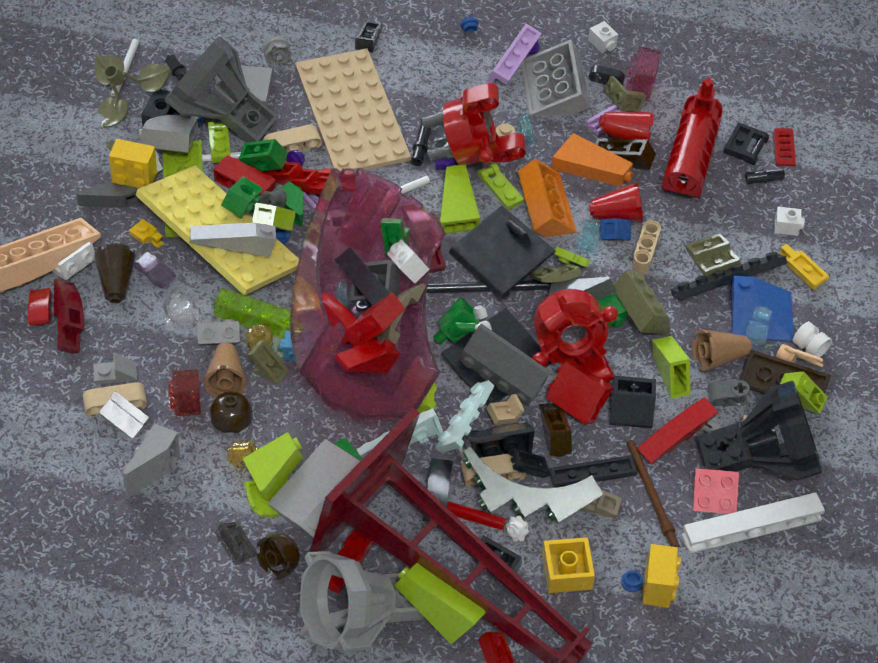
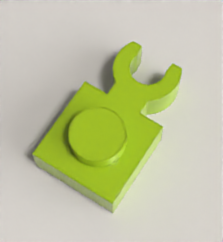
M560 247L555 249L556 253L554 254L559 256V261L567 264L572 261L588 268L591 260Z

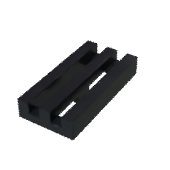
M512 448L509 451V455L513 456L511 462L515 463L513 470L541 478H546L550 475L545 457Z

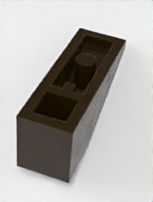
M597 138L595 142L596 145L633 163L632 167L636 169H650L656 156L649 141L644 139Z
M554 403L539 404L546 445L550 456L561 457L565 454H572V431L563 409Z

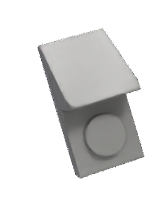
M113 353L114 362L93 364L95 385L137 381L136 362L117 353Z

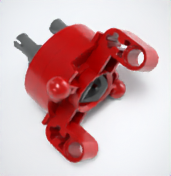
M486 83L465 89L460 94L459 99L445 102L443 110L438 111L437 114L422 117L425 129L441 125L445 132V136L434 138V142H437L435 144L436 148L428 150V155L432 162L447 157L448 159L455 158L459 165L467 166L479 162L489 164L491 161L509 162L525 156L526 140L523 134L512 133L499 137L495 130L494 121L489 110L496 109L499 106V88L496 84Z

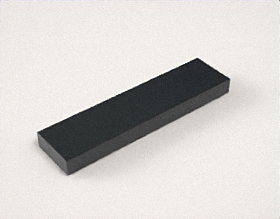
M351 247L335 259V262L372 306L390 294Z
M632 455L549 468L553 488L575 484L590 476H593L596 482L637 476L638 474Z

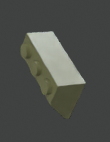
M625 270L614 284L615 293L639 331L642 333L669 334L671 332L669 316L665 312L664 306L654 295V291L646 283L643 274L638 271Z

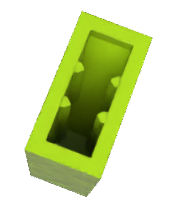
M672 336L653 339V358L670 398L691 395L689 357Z
M288 432L243 458L245 465L266 501L272 498L303 459L299 451L302 449L300 442L296 437L292 439Z

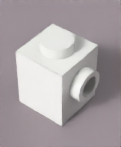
M605 21L590 28L588 40L601 53L615 49L618 34Z
M777 207L774 233L798 236L799 230L804 228L805 221L801 217V209Z

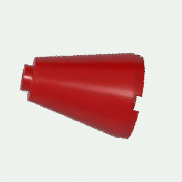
M605 112L604 115H600L598 126L601 127V131L617 139H644L649 141L652 133L650 132V126H653L654 115L650 112Z
M634 183L592 199V203L589 204L590 216L594 215L595 219L630 220L631 222H644L639 184Z

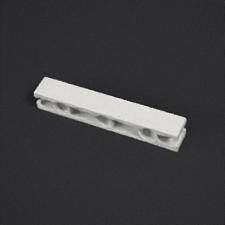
M815 492L686 524L683 527L684 533L681 536L690 554L822 520L820 514H824L825 510Z

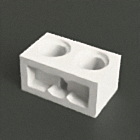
M402 239L392 245L387 253L399 269L414 283L429 270L426 264Z

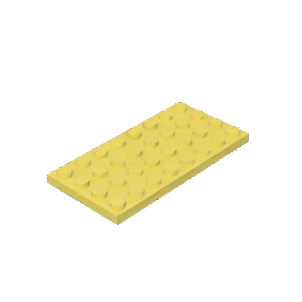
M197 166L190 167L137 189L136 196L243 295H247L302 267L303 262L278 239L275 241L270 257L190 243L191 226L252 223L253 217L249 213H246L241 218L222 207L221 204L227 193Z

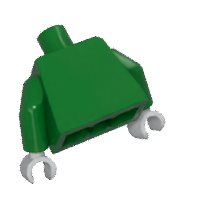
M460 297L439 319L440 330L433 336L434 339L441 345L448 339L456 343L466 333H474L481 323L492 330L488 321L480 323L478 319H484L488 316L486 309L481 305L473 308L464 298Z

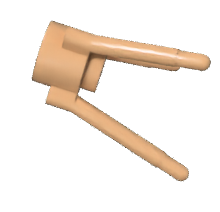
M785 344L779 348L776 354V358L792 363L795 362L796 358L823 367V364L820 363L823 362L822 358L791 348Z

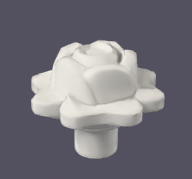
M514 516L510 517V521L506 524L507 535L515 542L524 541L525 536L529 533L528 523L523 521L521 516H516V518Z

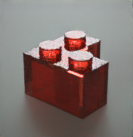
M198 369L173 371L172 379L169 380L168 384L170 410L175 409V417L201 415Z

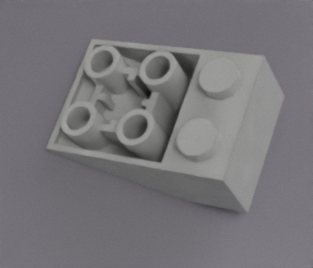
M155 423L150 430L146 431L140 447H136L132 460L124 466L122 471L127 497L134 495L172 470L180 457L178 432Z

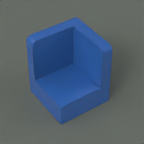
M601 219V239L631 240V221Z

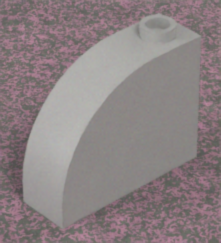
M241 65L245 82L250 92L268 107L273 81L272 68ZM217 75L215 76V85L219 81L221 82Z
M164 115L151 118L145 122L142 129H139L138 140H141V144L155 146V149L189 152L197 136L198 117Z

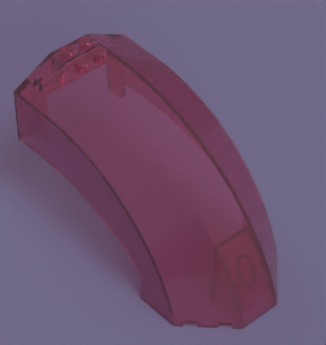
M333 168L314 210L296 270L290 310V333L294 356L301 375L329 408L336 411L339 409L346 412L352 418L358 417L363 420L403 419L412 408L418 410L440 374L428 340L426 292L431 259L446 233L439 217L433 212L429 214L422 209L423 204L414 197H406L402 194V188L397 184L363 168H358L356 172L352 168H343L341 172L337 168ZM383 218L402 219L403 227L409 228L408 246L426 264L429 270L416 283L401 270L399 294L406 289L420 284H425L426 287L417 303L407 305L395 328V331L400 334L395 348L401 354L388 373L346 371L334 357L338 353L353 348L351 344L344 345L342 341L346 333L342 323L338 322L336 326L329 324L321 293L329 292L346 308L352 304L350 302L352 281L335 262V259L351 247L364 263L392 260L386 257L380 222Z

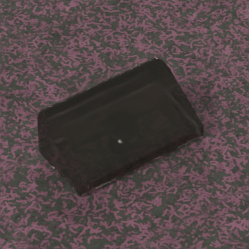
M238 522L222 523L215 531V535L235 566L257 556V551Z

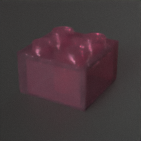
M639 46L637 53H633L631 64L633 66H629L627 77L630 79H627L625 89L627 91L643 92L646 95L645 101L649 102L657 78L661 51Z

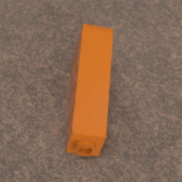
M574 133L552 158L551 168L554 170L620 187L625 182H630L633 176V163Z

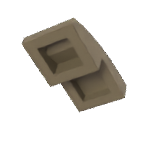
M601 490L604 495L580 509L615 518L622 498Z

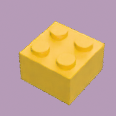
M116 139L109 154L112 183L138 189L153 183L157 175L155 146Z
M588 537L543 542L542 560L548 593L593 589L595 574Z
M651 544L646 564L642 604L669 608L670 602L675 601L676 590H678L679 586L678 570H680L681 557L677 556L678 547Z

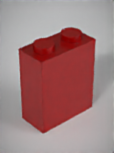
M392 292L364 311L343 334L353 347L364 344L383 332L406 308Z
M574 360L566 361L558 368V376L548 386L547 391L549 392L545 398L585 425L592 424L596 421L614 387Z

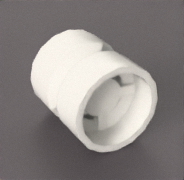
M809 321L797 330L792 339L793 343L800 349L806 348V353L817 357L825 354L832 343L830 337L823 332L819 333V329Z

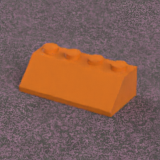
M536 158L518 170L519 182L523 188V197L528 206L527 211L531 217L534 232L544 237L577 233L560 173Z

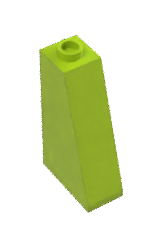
M466 165L446 167L440 234L471 231L480 224V215Z
M418 563L410 569L406 566L397 575L400 579L394 584L396 589L450 644L454 643L473 627L486 612Z

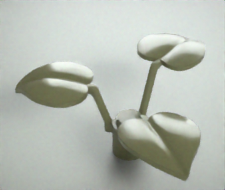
M96 55V78L102 85H110L115 93V98H106L98 107V113L104 116L101 126L105 128L115 126L128 113V103L126 100H119L120 96L116 89V85H121L125 77L141 83L144 91L153 93L159 91L165 85L170 75V68L163 64L147 65L140 70L141 79H138L123 72L124 63L119 57Z

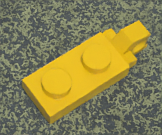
M788 244L781 247L779 254L786 256V265L811 289L815 290L828 281L829 275L802 250L800 252L794 251Z

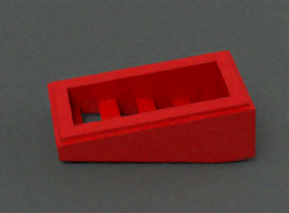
M775 128L772 139L776 166H796L793 129Z

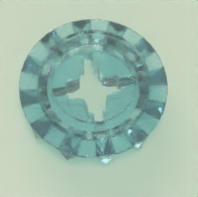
M520 114L517 120L518 133L525 136L526 145L533 142L532 122H530L529 116Z
M345 281L338 282L336 287V297L347 308L352 304L350 302L351 289Z

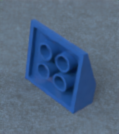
M734 276L731 285L732 334L744 335L748 339L793 342L791 292L755 277Z

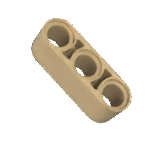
M305 125L270 133L263 138V140L276 139L287 152L291 150L303 152L310 150V148H319L322 145V140L314 125Z
M649 220L644 223L634 253L632 270L638 271L643 275L647 274L650 270L659 241L661 226L657 221Z
M135 382L87 390L83 393L85 414L88 417H92L91 415L95 414L100 416L99 411L114 391L136 408L142 407L144 409L147 406L144 385Z
M509 454L480 458L495 473L509 481L517 478L522 480L527 475L526 473L513 470L515 463L511 462L513 456ZM463 462L461 469L466 487L469 488L470 485H477L473 478L476 475L472 467L468 469Z

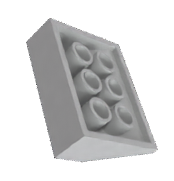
M571 39L523 60L521 68L530 116L576 114L591 108L581 55Z
M325 439L271 499L268 505L313 541L325 497L360 461Z

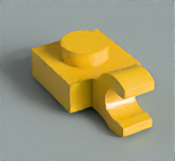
M144 219L129 230V234L143 245L146 242H150L159 248L164 244L160 241L163 236L157 231V228Z

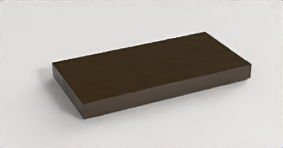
M751 350L740 380L747 382L751 391L765 394L770 387L780 385L785 373L804 371L825 394L831 375Z

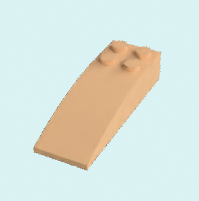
M78 218L0 246V293L49 273L59 267V262L88 242L93 244L101 237V234L85 220Z

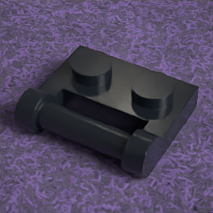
M738 122L724 147L723 153L755 165L764 143L766 144L769 140V135L764 131ZM752 138H755L757 142L750 153L746 150Z

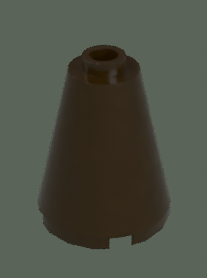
M107 244V248L101 250V247H98L95 250L94 258L105 299L110 303L116 304L126 298L136 256L135 250L131 251L127 245Z

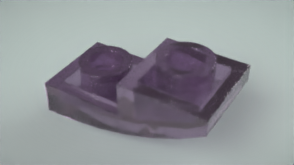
M146 252L134 263V268L138 272L147 276L152 284L161 289L176 277V274L167 265L149 252Z

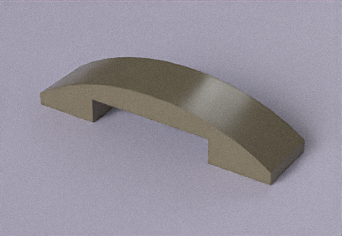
M420 284L406 289L397 298L406 308L407 305L419 301L426 285ZM404 311L383 332L377 335V339H388L394 344L397 343L400 334L395 331V328Z

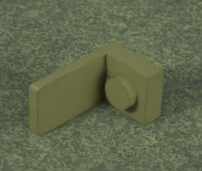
M610 76L605 86L606 95L621 111H641L646 98L643 92L627 91L614 76Z

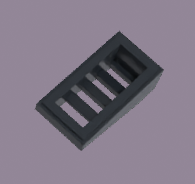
M365 20L355 38V49L367 48L370 53H373L383 24Z

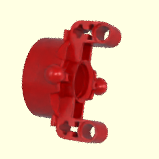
M566 289L553 293L538 306L534 315V331L542 352L535 353L532 359L543 367L547 365L548 360L553 364L574 360L609 383L613 380L614 373L610 363L604 356L607 351L603 346L608 336V322H613L617 319V309L613 306H607L602 310L598 300L582 290ZM579 325L586 328V333L580 341L567 343L561 339L562 333L571 326Z

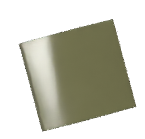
M721 233L685 245L687 252L703 276L708 277L713 275L714 271L731 269L732 265L741 264V259L730 250V242Z
M564 264L559 268L545 265L532 272L529 277L541 282L555 283L571 280L583 274L580 267L570 264Z

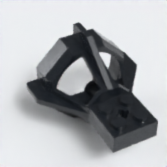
M794 381L770 387L744 421L697 435L706 468L709 470L736 472L749 467H759L797 481L822 473L820 458ZM779 425L784 443H779L774 428ZM786 456H789V457H790V459H782V458H781V457H786Z

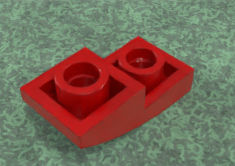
M50 288L30 290L28 300L29 325L40 326L50 323L52 313L50 307L52 292Z

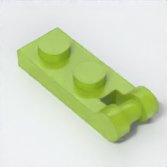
M208 122L212 163H219L226 155L231 156L228 126L223 122L216 124Z
M496 163L489 165L487 169L483 168L477 171L478 177L507 210L524 203V198L500 172Z

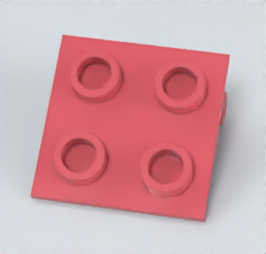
M696 468L693 479V511L725 514L737 512L739 472Z

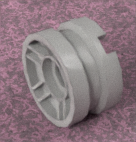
M282 36L271 37L263 45L266 60L271 65L278 64L279 62L281 64L287 63L292 56L289 42Z

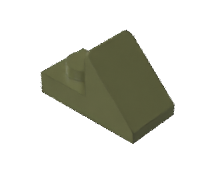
M265 340L259 341L248 354L249 358L256 365L252 372L276 385L280 383L289 371Z

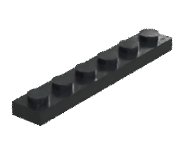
M770 252L766 254V257L749 259L746 264H735L731 266V269L714 271L713 275L708 277L699 276L693 282L679 283L677 287L671 289V294L674 298L683 300L732 283L734 276L750 277L787 264L786 256L777 252Z

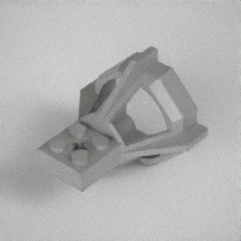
M330 551L308 552L305 555L308 567L301 576L299 610L305 625L300 632L302 636H310L313 643L332 650L343 649L345 652L368 650L386 623L414 621L424 618L394 586L400 579L397 576L399 573L381 574L365 571L359 562ZM335 575L343 578L348 593V608L330 614L327 599L328 585L331 576ZM342 626H345L344 631L341 634L337 629Z

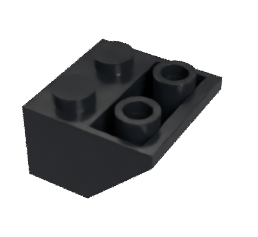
M614 375L612 382L614 388L611 392L610 425L652 428L656 400V379Z

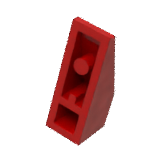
M374 339L338 353L334 358L346 371L388 373L401 353L395 348V344L388 339Z

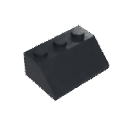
M527 422L513 423L502 427H491L490 429L480 431L473 430L468 435H464L463 445L465 450L471 447L479 458L509 454L512 448L532 453L535 430Z

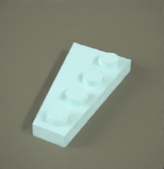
M489 380L481 383L478 382L471 388V395L461 403L459 413L451 418L448 429L438 437L439 442L435 449L439 452L444 453L463 446L464 441L462 437L470 433L472 428L469 424L478 418L480 412L477 409L486 403L494 388V385Z
M433 408L420 413L410 444L417 441L420 444L428 442V437L433 435L439 437L443 432ZM385 432L373 441L363 444L357 449L359 455L364 458L389 432Z

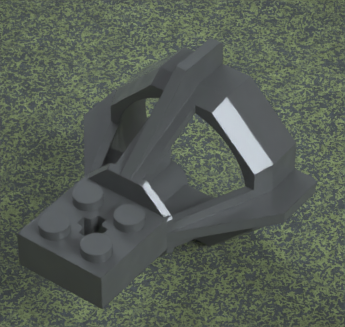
M217 37L165 98V101L181 115L220 119L246 143L259 141L279 117L250 92L245 82L237 50L222 37ZM217 75L221 82L219 81L209 92L210 94L204 92V89Z

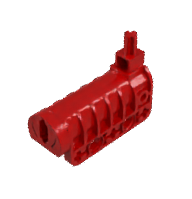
M709 77L707 80L703 79L698 93L689 96L685 101L667 169L662 180V190L678 192L696 198L701 196L723 113L722 104L718 99H714L716 89H713L714 81H711Z

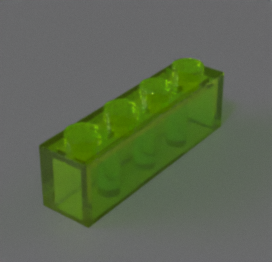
M221 288L213 302L215 317L224 320L233 319L235 322H239V325L281 339L285 338V330L296 331L298 328L297 312L225 288Z

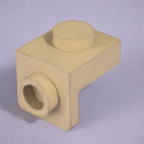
M512 394L506 402L490 403L486 408L495 425L517 422L524 412L522 403L516 394Z

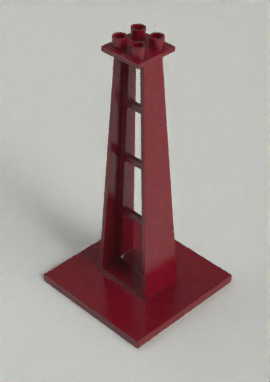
M412 408L325 497L310 552L325 551L351 525L410 568L418 563L486 611L482 616L484 620L544 662H580L593 644L586 638L590 629L585 627L579 633L402 466L420 415L416 409ZM388 485L430 521L412 541L406 539L367 509L368 505ZM434 527L439 528L479 563L465 580H460L417 547ZM483 570H487L524 603V607L515 617H509L470 587L471 583ZM529 611L536 613L565 640V644L559 650H554L520 625V621Z

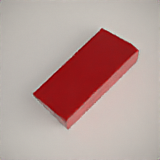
M485 632L478 639L486 663H515L504 633Z

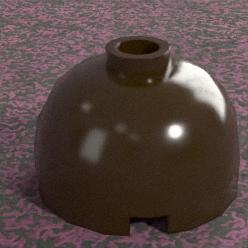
M224 392L218 395L212 402L210 408L211 423L217 430L223 433L241 432L252 421L253 412L251 404L244 395L238 392Z
M275 533L260 539L257 543V547L260 546V553L257 554L260 566L266 572L269 568L277 576L276 580L294 572L299 564L300 554L298 545L292 538L285 534ZM280 564H282L284 568L280 571L271 569V567H276Z

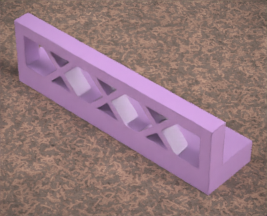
M526 23L493 69L486 83H493L495 79H498L507 85L542 33Z

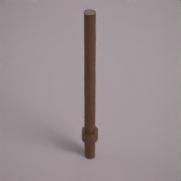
M630 440L626 443L633 456L636 468L661 523L660 529L663 536L667 537L671 547L679 548L680 545L675 536L676 530L673 523L668 520L635 441Z

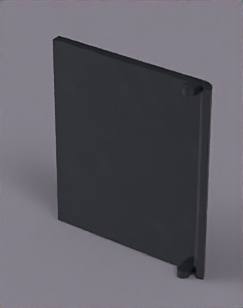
M500 206L449 250V254L501 299L504 296L509 297V291L556 253L553 247L503 206Z
M504 308L487 320L493 332L530 358L535 353L542 352L540 345L507 308ZM474 333L467 334L441 353L470 388L478 382L487 381L479 373L471 368H467L459 360L463 349ZM549 360L545 368L552 364ZM494 385L485 404L488 406L490 403L499 402L509 394L500 391Z

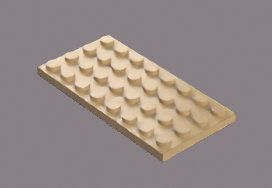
M367 48L295 62V68L335 171L348 169L352 172H359L411 161V155Z

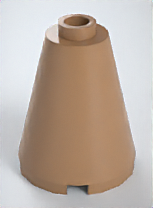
M702 329L694 334L697 335L696 340H692L694 361L699 360L702 366L699 369L702 371H709L746 357L752 350L751 341L744 335Z
M221 343L216 347L204 377L206 392L215 398L229 391L242 394L246 389L247 381L236 347L231 343Z

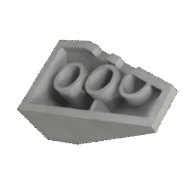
M256 222L190 227V243L270 257L276 241L275 226Z

